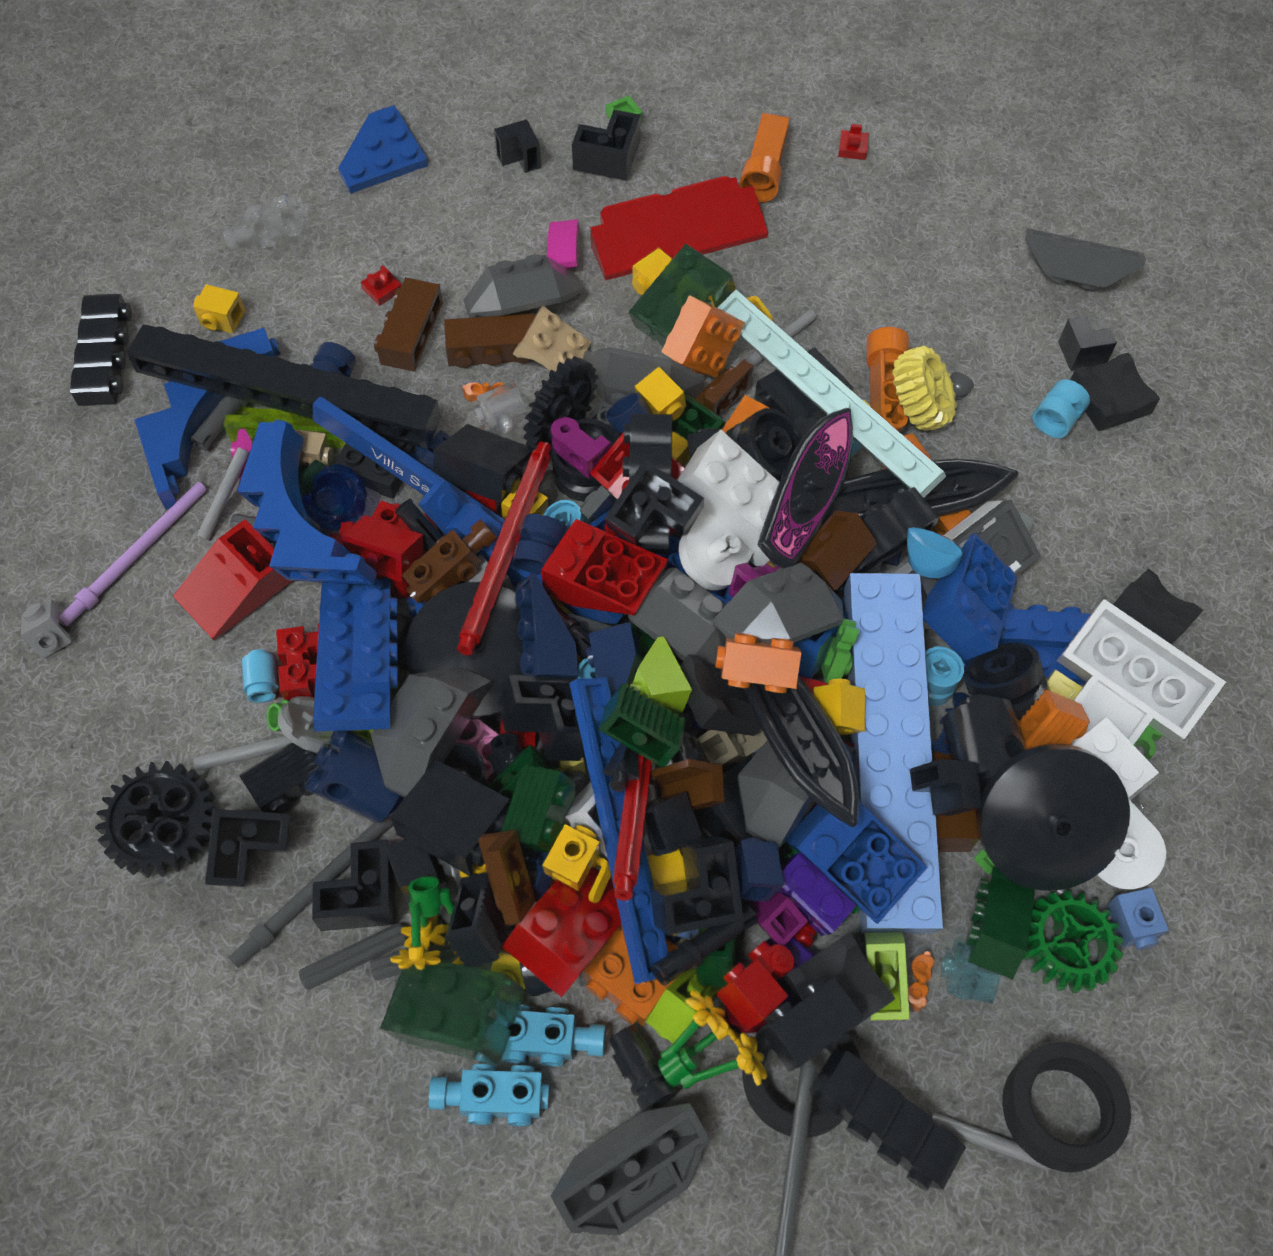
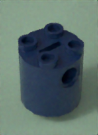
M354 730L333 731L329 740L330 746L323 744L315 756L313 763L319 767L309 776L305 790L372 822L381 823L386 817L392 815L405 797L386 789L372 739Z

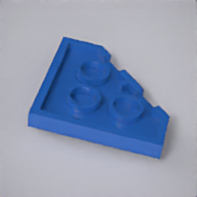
M395 105L368 114L338 170L349 193L352 194L427 167L428 163L427 158Z

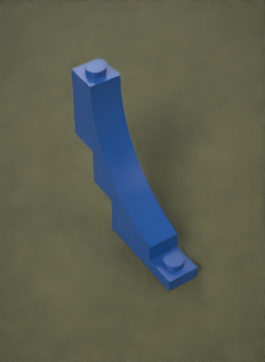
M265 328L219 341L227 346L250 349L255 353L270 357L281 355L275 338L268 339ZM172 381L164 384L171 408L134 419L156 492L166 510L170 509L177 502L175 494L180 493L176 479L187 476L188 461L194 444L191 442L190 437L195 434L225 396Z
M286 421L259 422L237 492L255 507H259L253 529L271 543H276L269 566L290 581L374 585L377 572L366 563V559L352 554L337 540L319 532L304 508L300 495L298 476L300 452L304 438Z
M437 480L418 504L445 535L453 529L459 536L464 538L472 531L470 527L479 519L497 537L502 529V525L476 503H464L445 480ZM496 541L489 548L485 546L476 555H482L489 562ZM512 559L506 572L514 588L521 580L524 581V578L533 574L516 567ZM537 575L542 584V575ZM559 600L574 615L597 622L617 624L623 616L622 613L575 607Z

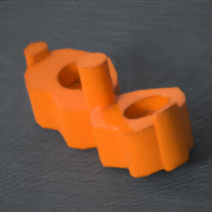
M472 382L462 386L463 396L469 402H483L486 399L491 402H505L511 397L510 385L501 382L495 383L490 387L487 382L483 383V385Z
M929 951L918 955L910 966L913 978L917 982L911 984L908 988L909 1006L915 1012L924 1009L927 1004L926 996L929 989L926 983L931 979V969L934 965V959Z

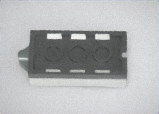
M1012 500L986 502L943 535L955 541L962 548L969 537L976 533L985 544L992 548L1001 561L1013 570L1016 576L1041 557L1029 534L1033 525L1032 519L1027 515L1018 513ZM907 562L893 574L918 573L912 570L909 562ZM920 575L922 611L928 593L939 578H927ZM923 620V628H924V629H932V628Z

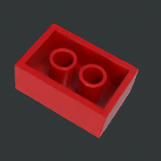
M591 867L579 891L557 880L530 909L522 922L516 925L502 948L561 998L622 924L617 900L614 896L613 882L610 879L599 902L593 903L589 901L590 891L599 874V870L595 867Z

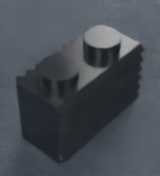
M290 743L244 771L239 777L262 812L285 813L292 806L291 802H294L297 798L303 795L310 796L314 794L305 790V785L311 773L317 770L319 766L313 763L315 756L311 751Z
M484 872L463 877L458 886L444 941L449 942L448 946L452 947V951L456 952L455 956L460 957L459 961L463 962L465 967L496 962L500 958L498 956L501 952L499 948L502 946L500 942L503 940L502 935L505 934L503 930L506 926L502 911L496 906L488 873Z

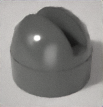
M954 372L950 377L951 382L954 383L953 390L956 393L955 399L957 400L967 396L974 386L973 381L963 373Z

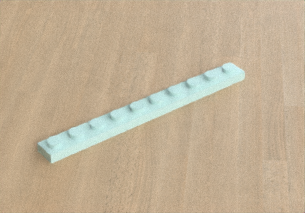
M737 290L718 307L745 322L740 337L824 413L828 415L846 407L850 408L853 423V439L909 489L915 487L924 498L946 477L942 469Z

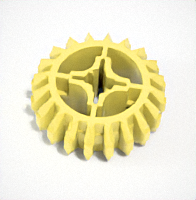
M926 346L904 351L894 361L895 368L892 373L895 377L893 380L897 391L895 394L900 400L899 405H902L904 409V415L909 416L910 423L915 424L919 430L933 431L946 426L947 423L952 422V418L956 413L955 408L957 407L955 401L956 393L953 390L954 383L951 382L950 373L946 370V364L941 362L940 356L935 354L932 348H927Z

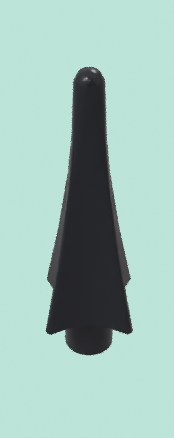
M621 743L602 772L612 778L610 782L612 790L622 792L627 781L639 779L638 753Z

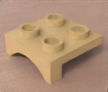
M542 306L537 312L524 339L514 350L513 355L517 358L522 357L535 360L544 365L549 371L553 370L556 372L558 363L564 364L566 358L572 359L576 356L583 359L584 352L587 351L591 342L580 332L561 320L556 314Z

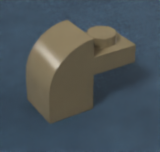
M762 729L755 736L709 730L696 738L698 746H702L706 761L722 765L723 773L749 755H755L767 741Z

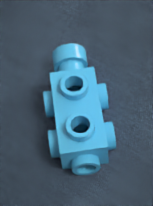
M510 1004L508 1005V1010H497L496 1020H490L488 1044H493L495 1053L502 1054V1061L507 1063L522 1064L525 1063V1057L529 1056L540 1057V1064L561 1067L564 1064V1059L573 1060L574 1050L587 1051L588 1056H604L606 1025L590 1024V1027H576L575 1015H570L569 1010L565 1008L548 1007L546 1008V1013L531 1012V1007L527 1005ZM512 1024H519L521 1026L520 1034L514 1037L508 1035V1028ZM551 1027H557L560 1029L558 1038L548 1039L546 1037L547 1030Z
M474 1064L472 1065V1070H462V1081H448V1077L432 1076L429 1088V1109L445 1110L446 1106H460V1115L468 1116V1123L473 1125H490L492 1117L508 1118L507 1124L511 1126H530L531 1118L540 1119V1109H548L549 1084H541V1072H534V1067L515 1065L511 1066V1071H495L494 1065ZM479 1084L488 1087V1093L481 1098L473 1094L474 1088ZM517 1086H525L528 1089V1094L523 1099H517L513 1095V1090Z

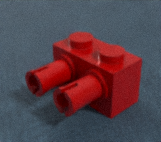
M364 515L342 535L343 546L352 554L365 558L366 563L377 572V579H383L382 576L391 579V595L393 597L396 596V589L397 598L409 597L410 594L406 589L410 585L402 574L411 567L414 561L423 556V534Z

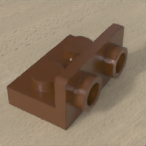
M743 359L736 367L732 366L729 369H725L695 400L721 417L750 388L753 365Z
M513 830L483 834L478 839L496 906L502 911L505 925L520 924L535 903V897L517 832Z

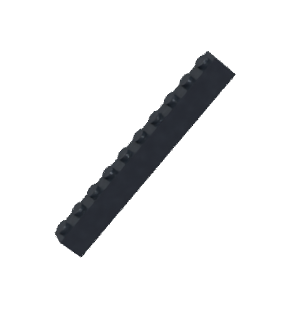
M143 324L126 352L137 373L312 419L313 403L319 397H323L381 437L428 449L441 420L438 400L430 396L405 392L397 387L374 384L366 379L359 380L343 376L335 371L328 372L316 369L308 364L285 361L277 356L270 357L258 354L250 349L227 346L219 341L212 342L200 339L192 334L169 331L160 326L154 327Z

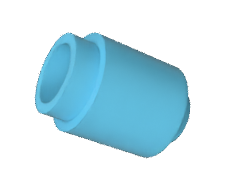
M263 649L249 652L248 655L242 658L243 691L251 702L265 703L272 701L276 698V692L279 690L277 658Z

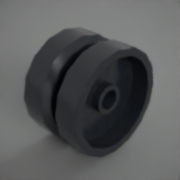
M764 408L746 418L745 421L726 431V434L778 482L793 451L803 437L797 425L786 414L771 408Z
M594 419L575 420L580 430L594 440L602 435L611 442V447L619 438L615 430L602 421ZM551 443L553 477L556 486L560 492L570 499L584 502L591 492L598 490L603 485L593 476L588 479L555 452Z
M1023 643L1000 644L997 649L972 658L964 668L963 679L971 696L984 694L1010 700L1014 705L1018 721L1022 719L1023 715H1026V711L1030 710L1031 705L1035 704V700H1039V696L1043 695L1044 690L1051 691L1043 672L1038 651L1031 645Z

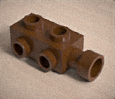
M481 519L470 527L472 531L464 538L452 529L446 536L441 537L427 553L414 561L411 567L402 574L410 585L406 589L407 592L418 604H421L423 601L427 602L439 592L457 585L460 581H468L476 575L477 566L482 562L476 554L485 546L489 548L498 539Z

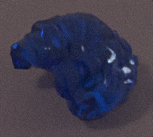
M334 464L331 467L326 466L313 477L314 488L310 493L305 494L302 499L308 516L323 529L338 531L342 522H356L363 515L366 509L367 491L363 479L356 475L351 468Z

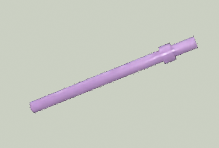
M197 482L98 579L88 588L83 587L74 596L75 601L59 615V622L68 627L85 609L90 610L99 602L98 597L207 491L206 487L202 483Z

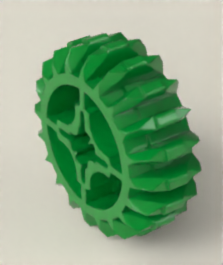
M1067 890L1063 891L1060 897L1055 892L1047 895L1046 901L1039 898L1034 903L1035 909H1032L1027 946L1030 949L1027 950L1023 959L1035 960L1036 963L1031 967V973H1037L1040 969L1046 973L1042 979L1043 984H1048L1054 978L1056 979L1057 991H1062L1069 985L1072 994L1080 992L1082 986L1086 991L1090 992L1096 988V983L1104 985L1109 981L1108 974L1113 975L1117 972L1118 966L1115 962L1121 960L1124 953L1116 947L1123 944L1124 938L1113 935L1119 929V923H1109L1107 921V918L1111 915V910H1104L1101 913L1096 909L1099 906V899H1094L1088 904L1086 903L1085 893H1079L1073 899L1070 891ZM1052 917L1055 924L1052 927L1055 937L1046 943L1044 939V926L1046 920ZM1073 917L1081 920L1087 926L1080 925ZM1065 937L1068 940L1074 939L1075 941L1082 939L1077 945L1074 942L1068 943L1067 941L1060 943ZM1096 940L1098 954L1095 964L1091 966L1088 960L1091 956L1088 944ZM1054 956H1060L1064 958L1069 964V966L1061 963Z

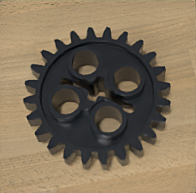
M576 356L572 359L566 358L564 364L558 363L556 372L550 370L547 381H541L542 388L540 391H535V401L529 404L532 410L525 416V419L529 421L523 427V430L526 431L523 439L527 440V446L535 448V450L539 442H546L551 446L553 437L551 426L559 418L586 419V412L592 409L589 404L596 398L592 393L598 387L595 384L598 375L595 374L596 368L592 367L591 363Z
M165 761L162 769L159 770L154 762H150L149 771L146 773L137 766L135 767L136 777L131 779L126 774H123L122 779L125 784L122 787L113 784L110 786L115 793L114 797L102 798L108 809L97 811V815L105 821L95 826V829L100 834H103L98 839V842L106 848L104 851L105 855L110 860L115 859L114 863L120 869L126 867L132 875H135L141 869V873L146 878H149L155 868L161 877H165L167 866L171 865L176 872H179V861L184 859L188 863L193 864L194 861L191 853L193 851L205 852L200 842L202 840L210 841V833L207 831V828H211L213 809H218L214 803H211L216 797L211 790H207L209 785L204 778L199 780L200 777L194 769L187 773V769L181 763L174 770L169 761ZM150 796L145 804L137 806L141 798ZM186 798L181 806L172 808L176 800ZM128 815H137V816H133V817H128V818H126ZM189 819L188 822H186V823L178 822V821H184V820ZM142 829V833L137 839L129 841L133 832ZM179 831L178 836L173 841L165 843L166 837L170 833Z

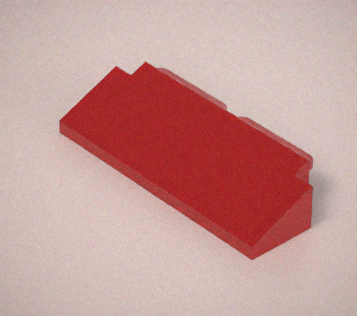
M728 176L675 188L671 191V194L663 196L661 194H652L605 206L600 212L601 225L590 227L591 249L605 281L633 274V265L658 248L675 262L768 238L767 227L753 185L739 188L737 178H730Z

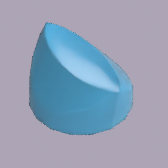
M915 527L908 528V562L912 570L927 578H942L950 575L957 569L963 555V549L955 541L929 530Z

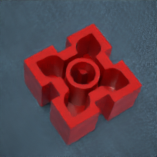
M319 624L318 631L310 633L306 632L304 626L276 630L277 653L283 666H278L280 693L284 700L290 701L291 698L297 696L315 698Z

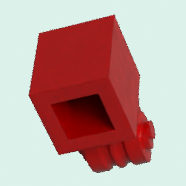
M764 940L748 954L752 962L746 967L739 962L722 977L727 984L716 994L746 1031L763 1021L788 997L787 993L777 983V980L792 970L794 958L791 952L782 945L771 946Z

